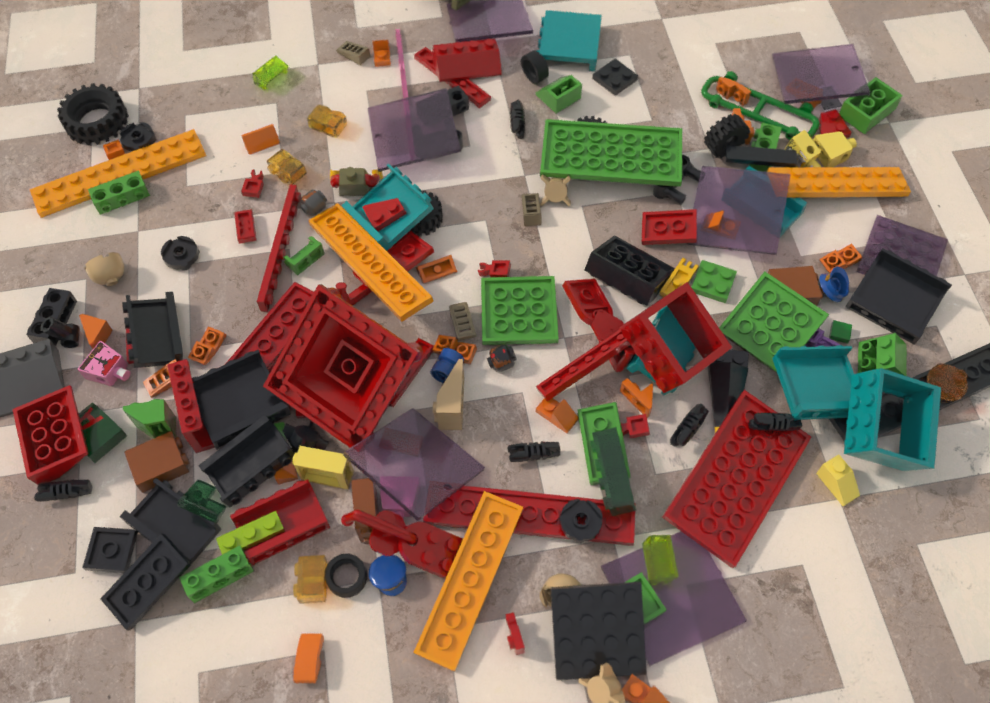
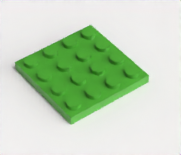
M764 271L719 328L726 338L777 373L772 359L777 351L785 346H805L828 318L829 314Z
M555 276L481 278L482 345L558 343Z

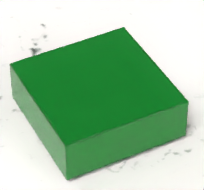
M833 320L829 339L848 344L851 337L852 324Z

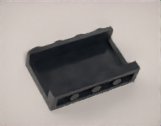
M165 292V299L133 301L130 300V295H126V302H122L123 313H127V317L124 318L125 329H129V333H126L127 345H131V349H128L129 361H133L134 368L164 366L175 359L177 362L183 360L174 293Z
M264 415L198 466L214 484L221 495L220 500L231 508L233 505L240 503L247 494L255 491L265 480L272 478L282 467L289 465L293 460L295 452L273 421Z
M155 478L153 480L155 487L131 513L125 510L119 517L151 543L160 534H166L192 564L222 530L217 524L219 520L211 513L208 515L202 512L204 509L196 502L189 503L187 501L188 497L181 491L174 492L172 490L173 486L166 480L161 482Z

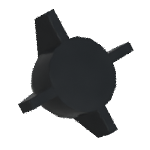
M310 421L308 426L298 425L296 427L285 424L283 433L295 453H298L300 446L320 450L326 449L329 441L320 438L318 432L312 428L314 422Z

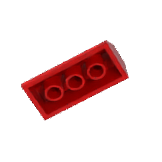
M495 39L433 45L432 62L439 82L502 75L500 52Z

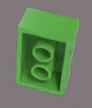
M875 77L844 101L839 114L842 119L865 134L896 110L903 95Z

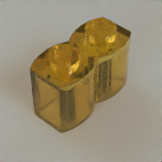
M317 105L307 117L310 128L324 132L334 138H337L347 125L346 116L342 112L330 110L329 107Z
M284 149L279 150L266 160L268 171L272 175H277L284 184L293 185L307 174L305 166Z
M325 555L300 556L298 563H295L294 573L295 576H298L297 584L293 586L294 598L297 597L300 604L326 602L327 583L325 581V569L327 567V559Z

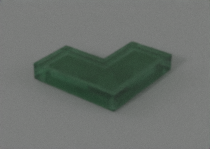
M197 480L179 499L177 504L178 507L215 523L223 515L227 507L210 499L215 494L216 488L201 480Z

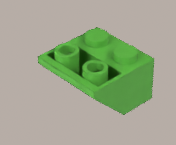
M572 75L560 77L535 92V95L551 110L558 113L581 99L582 83Z
M896 333L859 342L858 373L883 368L906 376L907 344Z
M153 399L150 402H136L123 406V411L133 424L154 439L170 431L177 437L176 416L164 399Z

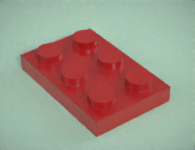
M697 209L643 212L642 245L697 243Z

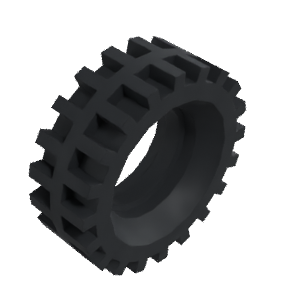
M95 83L91 84L90 87L82 85V89H73L71 95H65V101H60L61 107L57 108L59 113L57 116L66 133L73 141L76 139L79 144H82L83 141H85L86 145H91L92 142L99 145L102 140L109 142V138L112 136L116 138L118 136L117 132L124 128L123 124L128 123L126 119L128 117L127 109L118 92L114 91L111 86L106 88L104 84H100L98 87ZM106 109L109 111L96 122L80 123L82 117L92 110Z

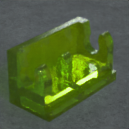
M275 55L252 73L254 84L265 91L269 82L279 74H286L288 72L289 65Z
M650 535L642 543L649 584L656 585L660 581H664L665 584L670 583L675 578H678L671 535Z

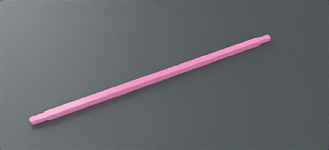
M399 28L396 29V41L411 162H415V148L413 145L414 140Z

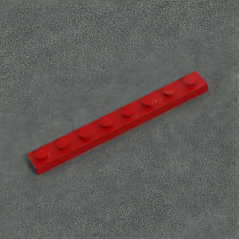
M289 185L260 287L257 304L262 312H268L269 306L273 304V292L277 289V277L281 274L282 270L281 262L284 260L283 257L286 256L285 248L286 245H289V233L293 230V219L297 216V204L301 201V193L298 191L297 185Z

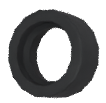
M533 50L521 57V67L530 82L537 84L548 78L549 70L547 63L538 51Z
M350 553L340 554L327 564L325 581L329 589L336 596L342 598L353 597L359 594L365 587L367 571L363 562L357 556ZM343 564H352L359 572L357 581L348 588L339 587L333 579L335 570Z

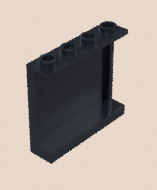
M882 248L845 307L915 345L923 335L925 327L952 284L943 278L931 274L928 270L912 264L911 261L895 255L894 252Z
M259 350L248 352L239 359L230 360L219 368L210 369L206 374L192 378L201 419L216 450L222 448L264 415L272 420L273 423L291 415L287 403L263 387L270 373L261 358Z

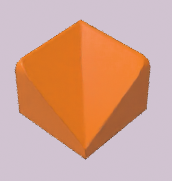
M293 460L274 475L278 485L298 479Z

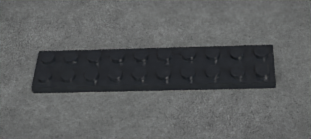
M990 343L912 378L941 387L939 410L990 387ZM882 392L878 438L901 428L903 398ZM848 418L829 419L843 441H845Z

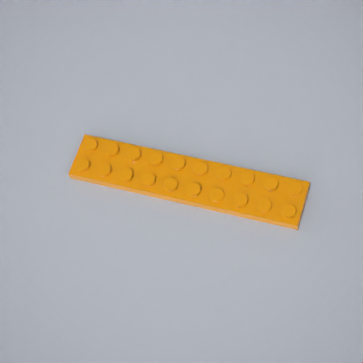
M192 129L30 189L38 215L42 218L90 200L91 196L88 189L138 170L144 180L205 157L206 153L195 130Z
M338 203L308 220L310 226L401 322L434 302L433 297Z

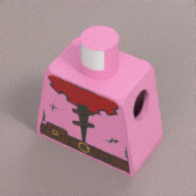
M99 341L77 369L85 379L108 386L114 385L118 379L126 381L130 377V371L126 369L128 364L124 358L102 341Z

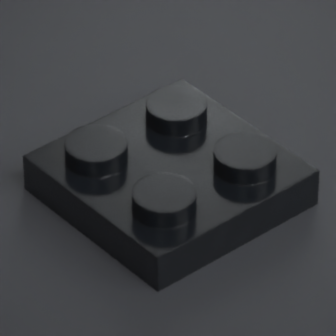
M615 58L593 73L592 79L616 96L637 81L638 75Z
M94 527L82 568L86 571L125 573L130 565L138 532L135 529Z

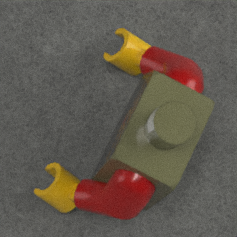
M348 167L341 168L340 170H330L331 186L333 188L339 187V196H365L372 187L377 185L380 179H383L382 169H373L372 175L368 174L364 168Z

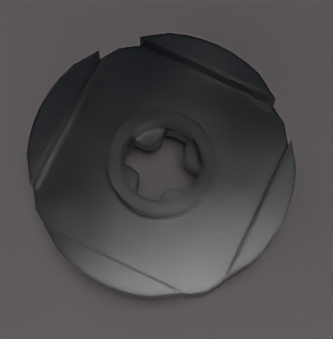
M140 122L137 125L134 123L128 124L120 132V142L128 151L141 149L156 141L152 127L145 122Z
M178 236V239L173 241L170 239L162 246L161 255L164 263L169 268L185 271L190 269L191 265L197 260L199 249L190 237ZM183 250V253H182V254H180V255H177V254H176L177 252H181V251Z
M575 499L568 502L563 507L560 516V526L563 533L576 543H583L594 539L602 527L601 510L595 503L589 500ZM578 516H579L580 518L585 517V518H586L585 524L582 525V524L576 523V522H577V518H576V517H578Z

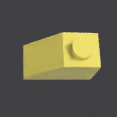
M839 454L825 462L816 473L842 506L847 505L860 496L853 470Z

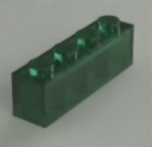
M617 428L593 432L594 440L590 441L592 452H596L598 459H594L596 470L601 471L602 478H598L601 491L605 490L606 497H603L605 510L609 509L611 516L637 511Z

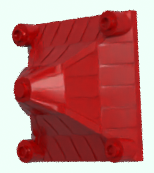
M320 284L316 287L263 387L360 454L365 446L372 443L374 429L413 363L418 362L422 358L423 350L419 344L405 342L341 299V294L336 288H326Z

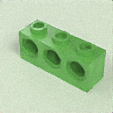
M761 123L760 129L756 128L754 134L756 141L752 142L751 147L776 149L782 127ZM749 164L758 172L768 176L767 170L771 166Z
M139 170L88 189L93 204L100 215L150 196Z
M239 545L179 578L187 597L196 603L254 572V569L247 560L245 551Z

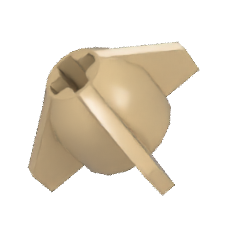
M542 175L541 180L546 184L545 196L540 201V205L543 206L548 200L551 202L563 200L570 206L571 201L567 197V183L571 180V177L550 179Z
M605 663L601 665L600 674L597 676L579 678V683L587 687L592 703H625L621 684L610 664Z

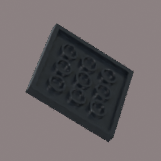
M641 582L550 587L556 680L592 678L600 674V667L605 663L610 664L615 676L647 674Z

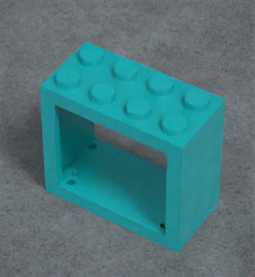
M883 368L853 374L844 454L901 471L935 469L941 387ZM882 392L904 399L899 454L877 447Z

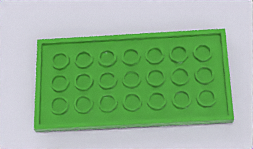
M545 119L540 177L542 175L553 178H566L570 176L571 179L681 187L682 128Z

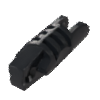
M518 99L511 103L510 126L511 131L516 133L519 139H523L525 136V114L523 104Z
M702 403L697 404L687 413L673 433V436H671L670 445L679 446L680 444V446H684L694 436L709 412Z
M756 413L753 417L754 419H751L748 423L749 428L753 430L793 431L799 430L803 426L801 420H794L792 414Z
M541 441L540 444L538 442H530L528 445L527 443H521L507 447L508 453L511 454L509 455L510 462H523L529 459L534 461L540 460V458L544 460L560 456L559 442Z
M74 479L38 484V492L35 494L34 500L43 502L64 498L69 499L70 497L76 498L91 494L92 485L90 480Z

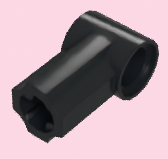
M52 317L46 318L41 324V330L60 340L61 346L76 348L79 345L80 327L78 325L64 324Z

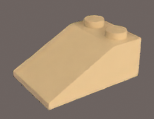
M463 359L457 361L437 393V402H433L434 422L438 423V430H462L464 399Z

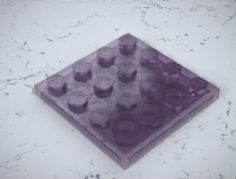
M877 215L856 272L865 275L881 249L884 248L937 276L948 239Z

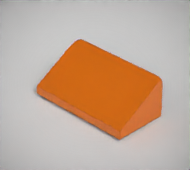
M273 124L241 135L248 154L280 144Z
M451 255L416 267L423 284L457 272Z

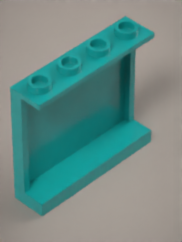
M546 10L545 17L542 16L541 21L543 28L540 27L539 37H542V39H538V48L540 50L537 51L545 60L589 63V71H596L602 15Z
M387 164V167L391 172L356 204L351 206L346 201L341 205L386 251L434 209L430 203L432 201L425 192L422 194L421 189L416 184L412 185V181L406 175L402 176V172L397 167L393 168L390 164ZM398 198L407 214L378 232L370 223L362 206Z
M785 346L777 351L772 359L794 420L848 418L851 380L854 372L847 354L853 349L852 346Z

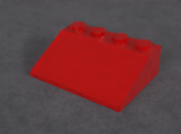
M66 386L12 409L26 476L32 482L38 485L58 479L88 455L72 386Z

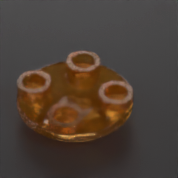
M939 363L927 375V383L941 387L940 399L955 401L962 398L967 392V373L964 370Z

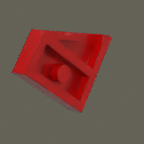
M836 109L820 114L819 133L842 132L846 138L851 136L852 132Z
M398 198L362 206L370 223L378 232L407 214Z

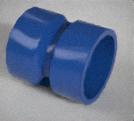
M443 348L430 374L437 381L444 383L457 361L463 359L464 363L463 356L453 349Z

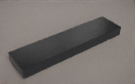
M726 145L725 162L796 167L797 150Z

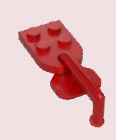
M410 231L387 252L408 272L433 254L434 249ZM354 271V276L363 284L353 292L347 294L346 283L339 282L336 284V288L341 294V299L352 306L372 292Z
M595 278L569 280L563 283L562 286L575 311L583 322L591 326L599 343L620 330L619 327L624 323L613 316L612 307ZM625 348L622 358L618 353L609 359L616 372H622L633 355H635L633 348Z
M354 510L344 514L341 518V523L347 527L351 526L354 521L373 528L369 538V544L373 551L384 556H391L400 552L402 558L410 565L446 579L463 541V538L425 522H415L406 526L401 515L389 510L379 512L376 517L361 510Z

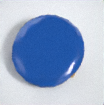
M835 267L831 273L820 275L821 289L832 301L841 302L849 294V278L843 268Z
M382 555L372 562L368 574L372 585L388 596H396L403 592L407 584L406 565L401 558L396 555Z

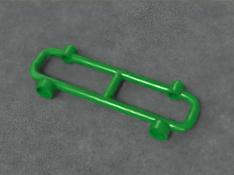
M728 71L724 78L735 82L738 80L737 74L732 71ZM721 76L710 77L701 89L702 96L710 101L709 105L712 108H717L719 105L732 111L733 108H740L741 114L760 123L782 127L781 131L786 133L785 137L788 140H791L800 131L795 126L788 127L759 115L766 103L810 120L813 125L807 133L811 138L815 135L820 125L819 119L812 114L814 110L813 105L807 102L802 103L800 108H796L746 87L751 91L750 96L760 100L752 112L722 99L718 94L712 95L708 93L710 86L714 82L718 83Z

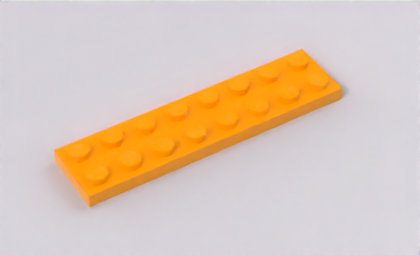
M769 167L767 170V175L776 198L908 197L911 193L899 167Z
M484 491L416 645L414 654L451 671H456L521 516L522 506Z

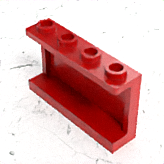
M184 359L168 364L167 367L183 436L195 453L215 448L201 419L188 360Z
M309 479L297 481L293 486L278 490L274 495L259 499L253 505L247 508H240L230 515L236 529L274 511L277 512L285 532L245 550L247 560L252 566L331 528Z

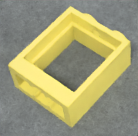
M300 446L298 453L296 452L293 456V465L301 480L309 479V482L349 489L354 470L347 454Z

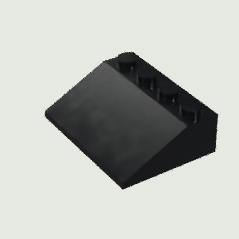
M614 235L591 252L584 271L588 272L592 277L604 281L608 286L620 290L622 294L636 299L638 303L648 306L660 293V290L675 268Z

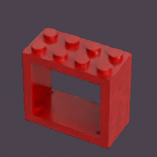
M688 282L619 327L624 338L631 344L635 354L639 356L645 365V369L652 375L656 385L663 393L686 383L732 348ZM666 305L703 358L686 372L649 320L650 316Z

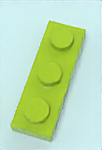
M274 511L217 537L216 541L223 555L239 545L243 550H246L285 532L277 512Z

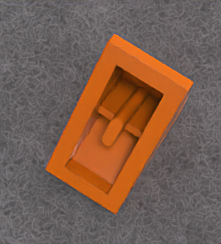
M85 314L79 315L92 349L95 348L99 341L106 343L113 331L108 322Z

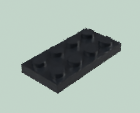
M160 534L100 600L126 630H131L192 564L166 534Z

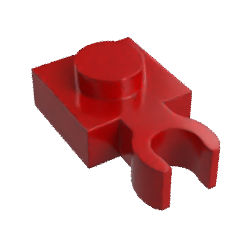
M253 169L251 171L252 177L251 179H245L241 193L242 196L259 198L264 186L262 180L264 175L262 170L256 175Z
M492 260L491 265L480 263V269L484 270H478L479 276L489 275L490 278L509 277L511 269L510 260Z
M646 414L626 417L627 423H621L623 436L629 433L630 439L650 435Z
M514 612L505 614L510 636H507L510 650L514 649L516 655L525 653L524 643Z

